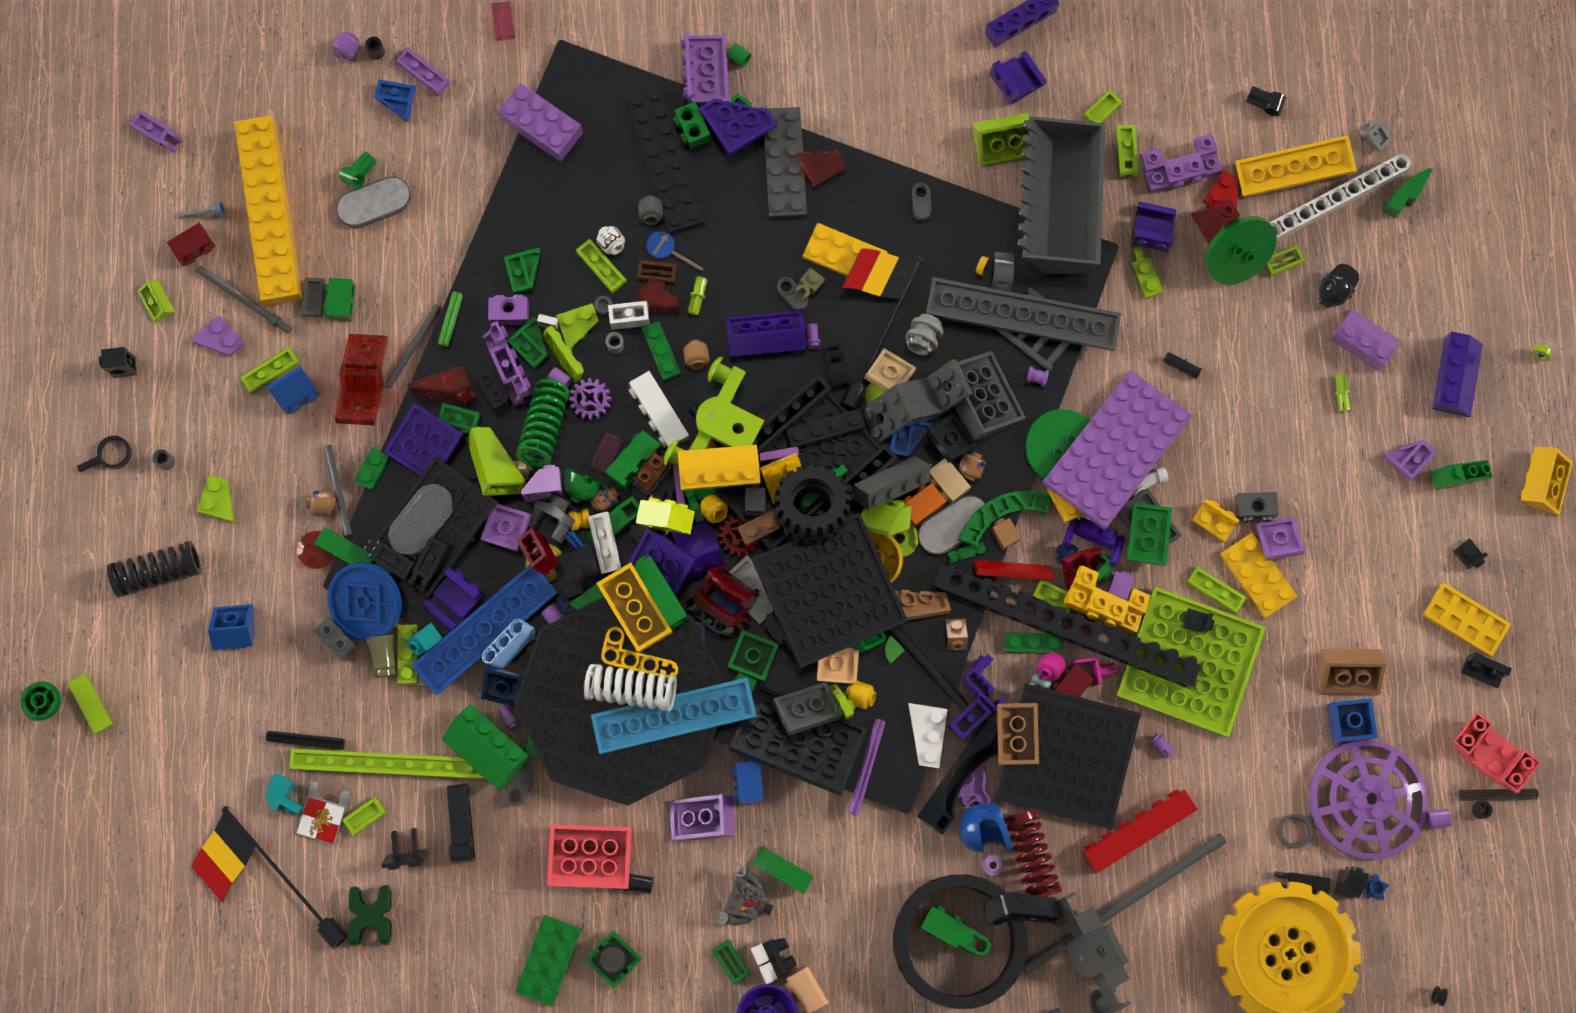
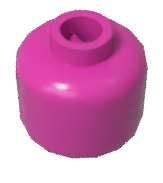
M1048 652L1040 659L1036 669L1044 680L1055 681L1064 672L1066 664L1060 654Z

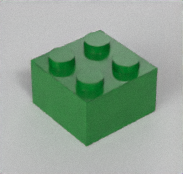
M742 630L727 668L736 673L741 672L765 684L779 644Z

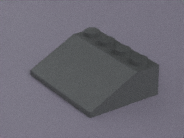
M992 351L958 362L973 394L955 405L954 409L961 423L975 441L1026 419ZM948 381V388L951 389V383Z

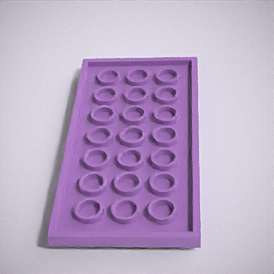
M1130 370L1043 480L1042 484L1105 530L1193 415Z

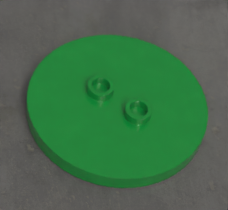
M1258 216L1242 217L1226 225L1218 232L1208 247L1205 258L1208 273L1217 282L1228 285L1241 283L1255 276L1266 266L1274 253L1277 242L1274 228L1267 220Z
M1067 409L1053 410L1039 417L1029 428L1025 439V454L1033 472L1044 480L1090 421L1082 414Z

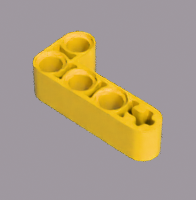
M612 627L607 631L601 655L605 664L626 670L633 669L634 672L644 671L647 675L654 672L655 677L665 674L666 679H668V676H677L678 666L675 662L623 649L625 641L624 632L618 627ZM615 631L621 633V639L617 642H613L610 639L611 633ZM608 651L616 653L614 661L606 660L605 655ZM629 655L636 658V663L633 666L625 664V658ZM648 660H652L656 664L655 668L651 671L644 668V664ZM659 662H663L662 667L668 668L669 665H672V669L675 670L670 675H667V672L661 669L660 674L656 673L659 669Z

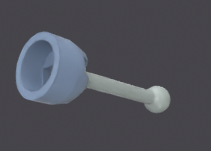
M215 202L207 210L187 213L181 211L178 213V217L184 219L186 216L210 213L213 217H224L225 210L222 202Z

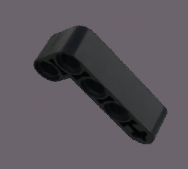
M468 784L447 786L451 845L449 846L450 861L452 864L475 862Z
M1006 893L983 904L988 926L1000 925L1009 920L1051 923L1061 918L1056 898Z

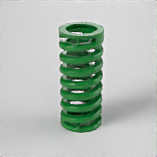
M543 379L539 380L535 385L530 409L528 410L525 426L522 430L523 434L520 437V444L516 451L517 459L528 466L543 468L551 462V455L554 451L553 447L556 444L555 438L558 436V429L561 426L560 421L563 418L562 412L566 408L565 403L569 397V389L564 384L555 380ZM551 385V386H553V387H542V386ZM541 411H545V412H547V413L555 414L556 416H553V415H550V414H546V413H542ZM539 419H540V420L547 421V422H551V423H553V424L541 422V421H539ZM536 428H540V429H542V430H546V431H549V432H551V433H547V432H544V431H540V430H537ZM534 437L546 439L548 442L535 439ZM533 456L544 457V459H536Z

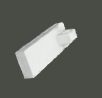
M609 512L588 516L601 574L621 569Z

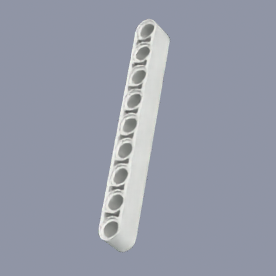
M1403 154L1397 155L1273 220L1270 224L1276 232L1277 241L1402 176L1411 165L1409 157ZM1396 163L1401 164L1403 168H1399ZM1380 171L1385 172L1387 177L1382 176ZM1364 180H1368L1371 185H1367ZM1348 188L1353 189L1355 194L1350 193ZM1332 196L1337 197L1339 202H1335ZM1316 205H1320L1323 208V211L1318 210L1316 208ZM1300 213L1305 214L1307 219L1301 218ZM1283 222H1288L1291 227H1286Z

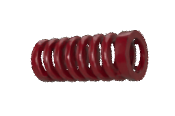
M1037 808L1003 818L1005 824H1008L1006 826L1008 832H1016L1009 836L1010 841L1013 843L1020 842L1012 847V851L1014 853L1025 852L1018 855L1015 861L1017 863L1029 862L1018 868L1021 874L1031 873L1022 878V883H1036L1027 887L1025 893L1046 897L1062 892L1059 881L1055 882L1058 880L1057 874L1044 875L1055 869L1053 863L1042 864L1052 858L1051 854H1037L1046 850L1048 844H1033L1044 839L1045 834L1043 832L1029 834L1042 827L1041 822L1024 824L1031 820L1039 819Z

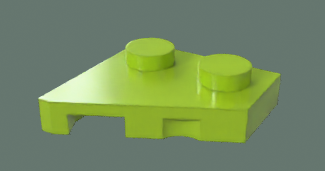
M593 303L556 315L566 346L570 349L574 348L573 346L599 323Z
M209 475L197 512L234 523L235 517L233 516L229 481Z
M836 683L830 685L829 688L843 713L844 719L852 718L855 710L852 700L846 699Z

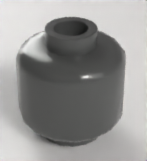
M652 195L642 198L638 203V216L640 220L647 225L657 224L663 217V204L661 200Z

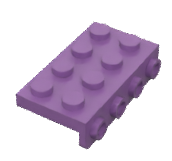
M685 31V37H681V49H685V54H682V65H686V70H683V82H686L687 87H683V97L687 99V105L696 102L697 106L704 105L714 98L729 102L726 35L689 36V31Z

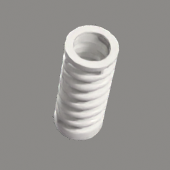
M590 664L587 670L584 684L586 700L596 698L597 701L602 702L606 699L609 703L617 701L620 705L627 702L629 706L638 704L641 708L648 705L650 709L659 707L660 710L668 712L673 708L677 688L675 675L668 676L667 684L665 683V674L659 675L657 694L653 700L654 672L648 675L644 698L642 697L645 673L644 671L638 672L636 690L632 698L635 676L633 669L627 672L623 696L621 694L624 679L623 668H618L612 694L611 686L614 676L612 666L606 669L603 691L600 688L603 666ZM592 677V685L590 689V678ZM664 688H666L665 697H663Z

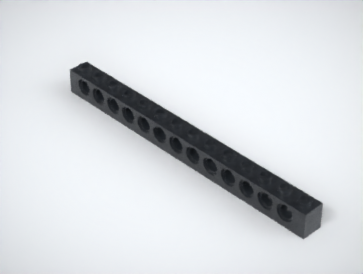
M941 564L932 586L934 590L945 592L947 595L1187 689L1194 687L1201 665L1197 664V660L1193 658L1179 657L1178 653L1173 650L1159 649L1160 646L1155 643L1149 642L1146 644L1141 642V638L1134 635L1128 637L1116 628H1111L1110 630L1105 628L1101 622L1095 620L1093 622L1087 621L1085 616L1074 613V615L1069 614L1065 608L1056 606V608L1051 607L1047 601L1042 599L1033 600L1029 594L1024 592L1015 593L1011 591L1012 588L1001 584L997 586L988 578L982 577V579L974 577L975 574L970 571L964 570V572L956 570L957 567L952 564ZM957 577L960 579L961 584L954 586L951 584L950 579ZM969 585H977L979 592H970ZM990 591L995 592L997 599L990 600L987 597V593ZM1006 599H1013L1016 602V606L1013 608L1008 607ZM1024 607H1033L1034 614H1026L1024 611ZM1043 614H1051L1053 620L1051 622L1044 621ZM1061 621H1069L1071 628L1064 629L1061 626ZM1080 628H1087L1089 630V636H1082L1080 634ZM1101 634L1107 636L1108 643H1100L1098 636ZM1117 642H1124L1126 644V651H1120L1117 648ZM1136 649H1142L1145 657L1138 658L1136 656ZM1155 656H1160L1163 659L1164 663L1162 666L1155 663ZM1174 663L1181 665V673H1176L1173 670Z

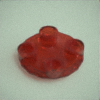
M321 531L307 533L298 543L297 554L299 560L310 569L326 567L335 559L334 555L314 544Z

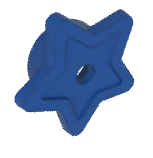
M1375 874L1372 880L1367 881L1365 885L1367 888L1366 897L1369 899L1376 896L1384 900V892L1389 887V884L1382 882L1378 874Z

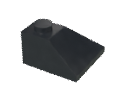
M590 544L556 556L559 565L555 567V571L565 599L584 593L603 579Z

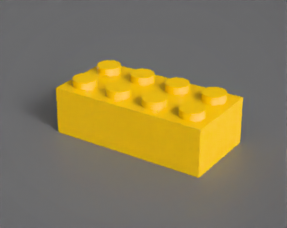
M632 563L627 564L597 582L598 587L638 653L673 633Z

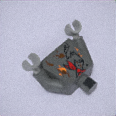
M736 863L740 867L738 872L732 870V873L737 878L724 912L716 911V913L721 915V918L718 921L714 920L715 923L739 926L749 924L752 919H756L758 912L768 916L771 914L774 905L763 901L765 896L763 891L764 885L754 873L747 870L740 863Z

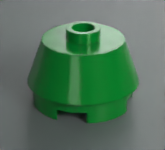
M45 681L31 684L25 688L21 695L22 710L27 717L35 721L50 719L60 708L61 695L59 690L53 684Z

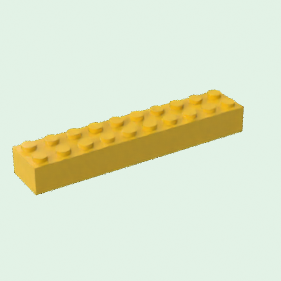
M272 115L235 121L234 125L260 301L265 307L303 301L277 123Z

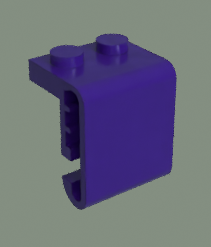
M1027 51L1020 54L1021 57L1016 60L1013 57L1003 64L998 60L991 67L990 76L1010 105L1047 83V80Z
M1139 202L1130 245L1168 252L1174 241V236H1172L1173 220L1177 210Z
M705 517L700 522L693 521L691 534L671 532L676 545L697 558L688 576L689 581L707 575L708 570L713 567L725 565L711 524Z
M449 567L444 573L447 577L433 592L434 596L429 601H425L422 608L451 632L467 618L483 599V596L478 592L480 588L472 581L467 583L463 579L465 575L457 568L453 571Z
M989 654L985 657L981 655L971 665L973 669L963 679V686L976 699L980 698L992 711V714L997 713V704H1003L1005 701L1003 696H1001L993 704L987 698L995 688L980 673L994 659Z

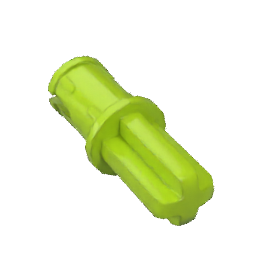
M696 277L693 292L690 293L691 300L688 308V313L691 315L699 314L702 300L705 299L704 292L708 282L706 278Z
M1337 374L1335 375L1337 391L1335 396L1338 399V412L1351 411L1349 400L1351 392L1348 391L1347 375Z

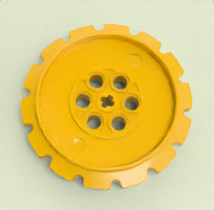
M1280 882L1265 884L1257 888L1258 894L1256 896L1252 892H1247L1233 904L1235 915H1225L1218 934L1224 938V942L1216 945L1217 965L1224 967L1226 970L1225 974L1221 976V980L1229 995H1239L1240 1001L1238 1005L1247 1013H1336L1345 1004V1001L1342 999L1343 994L1353 993L1359 978V974L1354 971V966L1361 964L1360 943L1352 940V935L1356 933V929L1346 912H1337L1338 902L1323 891H1318L1314 895L1310 885L1298 882H1288L1285 889ZM1291 928L1296 932V936L1292 940L1288 937V931ZM1271 935L1277 938V943L1274 946L1269 943ZM1306 942L1311 945V951L1308 954L1303 949ZM1285 951L1292 952V957L1285 956ZM1268 955H1271L1274 960L1271 966H1268L1265 961ZM1303 962L1308 965V971L1305 974L1300 970ZM1283 969H1287L1289 972L1287 980H1284L1281 976Z

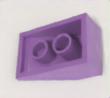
M719 794L669 801L671 841L736 836L733 796Z

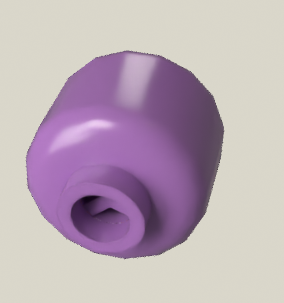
M348 31L346 33L341 32L332 43V48L335 51L334 55L340 60H344V58L351 60L360 48L359 39Z

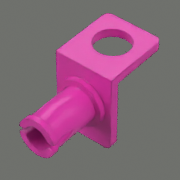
M1098 657L1071 662V665L1089 663L1091 676L1094 678L1092 681L1093 686L1102 684L1101 676L1117 675L1118 669H1113L1117 667L1116 663L1099 665Z

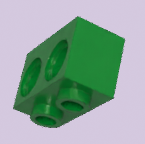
M696 102L675 110L673 121L676 128L680 127L682 131L680 136L684 145L688 144L689 149H693L711 141L710 133ZM684 116L692 117L688 121L682 119ZM692 132L699 133L697 137L690 136Z

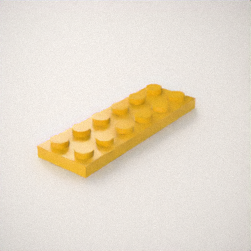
M1348 135L1235 161L1243 198L1357 172Z

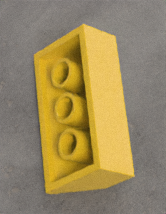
M757 445L678 451L681 491L760 484Z

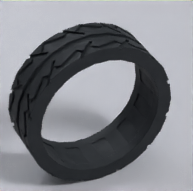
M968 874L947 875L927 882L916 889L905 901L896 918L893 932V951L899 970L907 983L919 995L944 1007L974 1009L990 1004L1003 996L1018 979L1027 955V929L1024 921H1007L1011 937L1010 954L1000 976L986 988L968 995H950L932 988L915 970L908 950V930L919 906L931 895L952 887L972 889L986 895L991 900L1006 894L1003 889L985 878Z

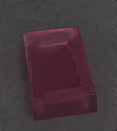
M510 1L492 3L496 40L515 38Z
M606 432L589 467L606 475L605 471L614 462L624 440Z

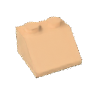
M808 966L786 978L788 983L785 985L791 995L795 993L798 1001L795 1003L801 1013L804 1011L811 1013L828 1004Z

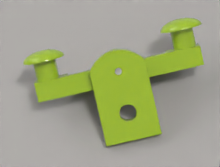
M723 357L717 358L711 365L708 372V381L711 383L714 379L724 385L718 397L710 398L700 405L696 414V425L699 433L690 450L707 449L712 439L728 447L752 445L764 423L763 419L731 404L746 372L735 366L731 369L721 364ZM740 425L743 428V432L736 434L733 432L732 427ZM679 439L673 441L667 448L664 455L665 466L670 462L679 467L678 451H685L677 446Z

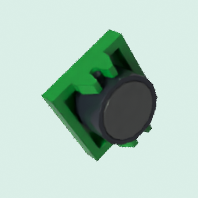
M613 930L585 961L609 985L615 988L643 958Z

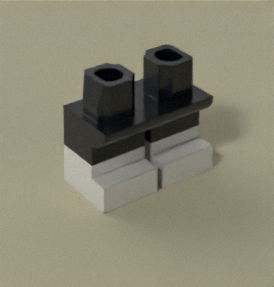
M785 938L775 941L772 939L751 948L758 965L775 958V960L759 967L766 984L787 974L788 970L797 965L793 955L785 959L781 958L779 952L789 948Z

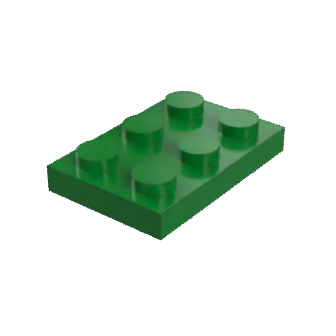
M1141 503L1132 504L1126 561L1166 566L1172 508Z

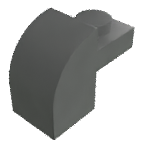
M994 252L992 289L1011 292L1014 276V253Z

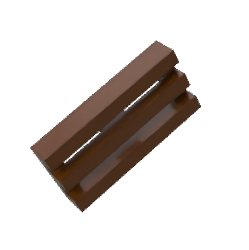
M639 260L637 280L675 284L677 264ZM642 266L672 269V272L642 269ZM643 273V274L670 276L671 278L657 277V276H648V275H641V274Z

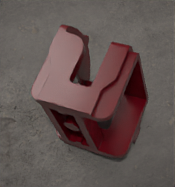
M724 564L709 569L704 579L708 583L697 590L693 597V602L728 628L737 626L742 630L746 629L747 627L744 626L743 621L747 623L751 621L747 615L760 596L758 594L760 590L758 588L753 590L726 571V565ZM715 588L743 608V610L733 616L707 596Z

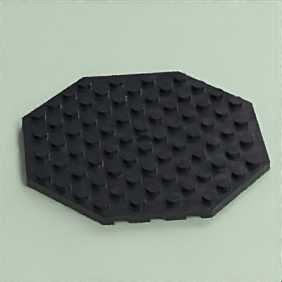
M602 597L540 628L514 706L551 781L629 806L703 768L717 727L599 754L591 715L629 705L627 702L623 705L618 704L617 701L609 703L606 699L602 702L597 701L596 698L586 700L584 684L587 670L590 664L603 666V676L600 685L603 691L605 672L609 665L604 663L601 655L607 631L612 627H618L624 632L625 641L623 649L637 652L606 598ZM687 613L688 620L671 629L673 632L671 635L641 652V654L671 660L677 664L676 694L725 683L695 621ZM618 631L611 633V641H619L621 633ZM608 651L605 655L606 660L614 661L616 653ZM632 655L625 658L627 666H633L636 663V658ZM648 660L644 664V668L648 671L653 670L656 666L652 660ZM659 662V669L656 673L660 674L661 669L665 670L667 675H670L675 670L672 669V665L665 668L661 666L663 662ZM613 667V669H614V676H613V682H612V686H611V694H612L613 691H614L615 676H616V672H617V670H618L617 667ZM623 669L624 679L621 692L625 691V681L628 672L626 669ZM634 672L635 676L632 688V698L636 690V679L638 672ZM645 674V681L642 691L643 698L646 694V685L648 678L647 674ZM592 677L590 678V689L592 685ZM655 677L653 700L655 699V696L657 694V683L659 677ZM664 688L663 697H665L666 688Z

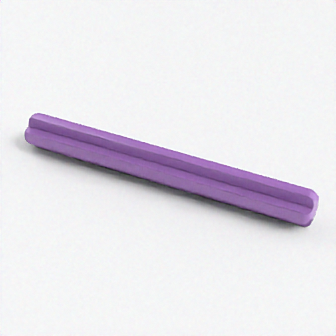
M876 719L851 800L848 812L855 816L859 815L885 726V721Z

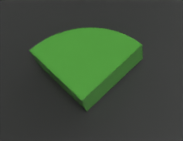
M892 636L888 639L885 646L886 659L891 664L905 651Z

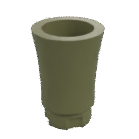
M394 635L366 639L373 667L376 670V678L395 675Z

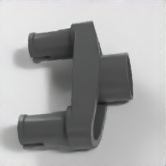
M553 495L550 503L535 501L532 506L533 510L530 514L531 519L528 526L536 530L543 515L548 514L559 521L551 538L562 543L569 528H572L575 519L565 512L569 502Z

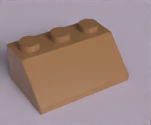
M1322 649L1319 662L1320 693L1380 695L1386 668V661L1381 649Z
M1038 703L997 704L998 764H1039Z

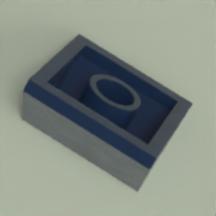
M485 666L481 699L514 706L524 675Z

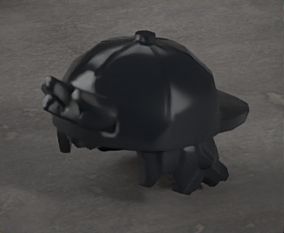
M1347 264L1337 265L1321 281L1319 304L1327 308L1344 304L1349 298H1352V294L1355 292L1354 288L1359 281L1358 272Z

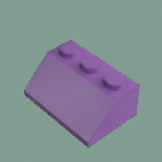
M1350 309L1330 339L1377 371L1385 366L1399 343L1397 338L1353 309Z

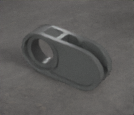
M925 183L916 184L912 190L913 216L918 221H926L931 214L930 188ZM924 189L926 191V195L924 197H918L916 195V190Z
M784 277L780 279L777 284V290L781 297L795 311L805 310L808 305V297L805 301H802L801 299L804 296L802 292L794 294L798 285L791 278ZM789 283L792 289L785 292L781 289V285Z
M522 768L512 778L505 796L506 801L510 805L520 806L525 801L534 779L530 770ZM513 791H518L521 794V799L518 802H512L510 799V794Z

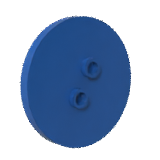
M354 563L341 569L333 577L329 585L327 601L331 617L346 635L357 640L366 641L368 638L387 635L396 626L401 614V596L395 581L384 569L371 563Z

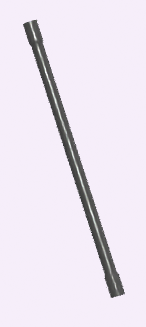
M1219 833L1208 840L1203 846L1098 914L1102 924L1209 853H1213L1227 843L1225 838ZM1069 933L1041 953L1025 961L1023 969L1028 975L1042 966L1044 962L1067 948L1069 941L1074 939L1072 933Z

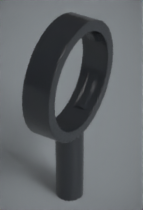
M108 436L99 443L97 456L77 465V468L80 472H83L100 463L110 469L122 468L131 459V446L120 436ZM113 440L122 441L127 448L124 460L115 465L104 462L102 458L104 446Z

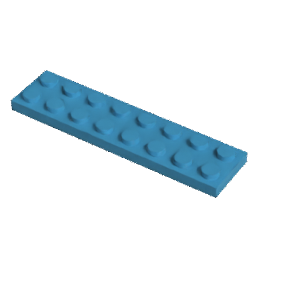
M748 677L676 694L674 705L670 712L662 711L659 707L650 709L648 705L641 708L636 704L635 706H625L591 715L600 755L757 717Z

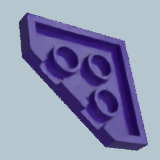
M717 98L699 107L700 113L729 156L777 127L776 121L766 108L749 107L746 104L725 102Z

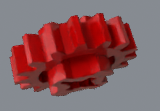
M732 516L729 518L730 522L724 520L723 525L725 527L720 526L719 531L722 533L717 535V538L722 539L719 542V546H725L723 552L729 550V556L736 553L737 558L740 557L741 553L745 557L748 556V550L753 553L755 550L753 546H758L759 542L756 541L744 548H738V546L745 545L741 537L739 540L736 539V535L739 533L737 527H731L736 524L741 526L744 523L738 517L734 520ZM726 536L730 538L731 545L727 542Z

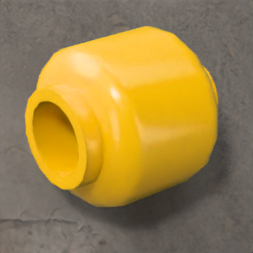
M708 495L700 503L701 513L710 523H719L728 514L727 504L718 495Z
M855 681L852 686L849 685L847 687L845 696L852 700L855 707L867 709L869 706H873L876 692L872 685Z

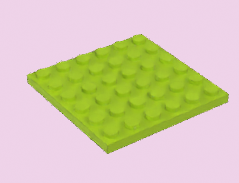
M1154 586L1137 637L1141 638V642L1146 644L1152 642L1159 645L1161 650H1173L1178 653L1179 657H1190L1197 660V664L1201 665L1194 687L1187 689L1126 665L1116 697L1229 738L1266 627ZM1190 608L1206 614L1212 613V619L1215 620L1212 631H1208V633L1203 635L1182 628L1187 609ZM1136 649V656L1144 658V651ZM1155 656V663L1162 666L1164 663L1163 659L1160 656ZM1178 663L1173 664V670L1176 673H1181V665Z

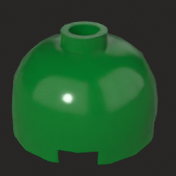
M566 468L562 487L564 492L570 495L569 499L580 503V500H592L602 483L586 474H576L577 471Z

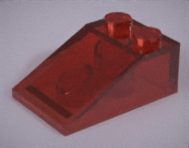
M463 365L407 383L414 397L467 402L472 399L471 397L475 396L469 375Z

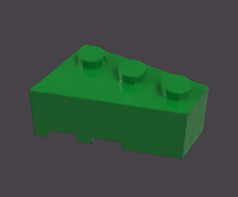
M643 430L640 434L636 433L630 445L622 450L619 457L605 471L608 480L627 493L633 485L634 481L632 479L654 452L656 454L659 453L662 449L661 444Z

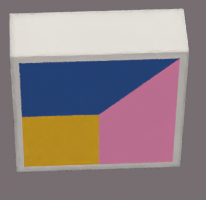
M542 314L538 315L537 322L540 327L548 328L553 326L555 330H558L559 322L557 318Z

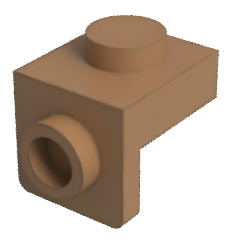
M946 620L947 650L959 651L967 649L966 620Z

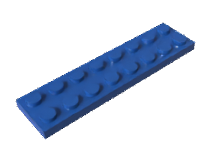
M529 565L411 666L435 695L438 696L482 658L485 649L515 619L526 621L556 596L558 591L544 575Z

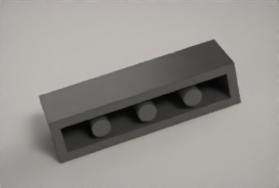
M913 456L854 484L855 501L869 511L930 482V465L917 456Z

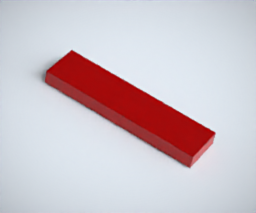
M974 560L973 564L976 574L982 576L1051 581L1054 577L1050 565Z

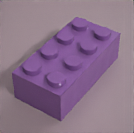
M522 83L519 84L498 111L502 122L560 162L583 134L581 124Z

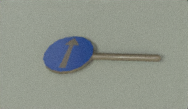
M660 231L653 233L648 238L646 248L652 257L660 259L672 254L696 269L703 270L699 265L673 251L674 240L670 234Z

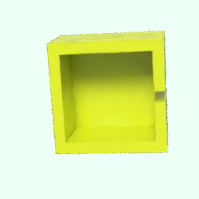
M649 498V501L640 500L636 523L661 531L691 534L695 511L689 510L687 505L678 504L675 501L665 500L662 502L659 499Z

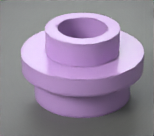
M991 855L984 859L982 866L986 874L994 876L1002 871L1003 863L999 857ZM990 862L996 863L995 869L989 867Z

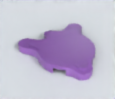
M981 765L973 771L960 790L958 798H961L963 806H969L973 802H978L979 804L991 803V798L985 790L986 773Z

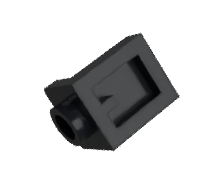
M1471 539L1466 540L1453 550L1467 569L1472 567L1477 569L1486 562L1484 558L1488 556L1486 552L1482 554Z
M1188 608L1182 628L1205 635L1213 629L1215 622L1212 619L1213 614H1206Z

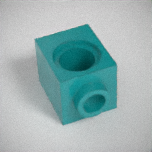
M430 623L406 641L410 649L419 656L443 638L433 624Z

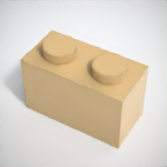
M945 458L930 469L931 480L929 483L936 486L946 502L950 504L961 498L971 488L951 462L948 463Z

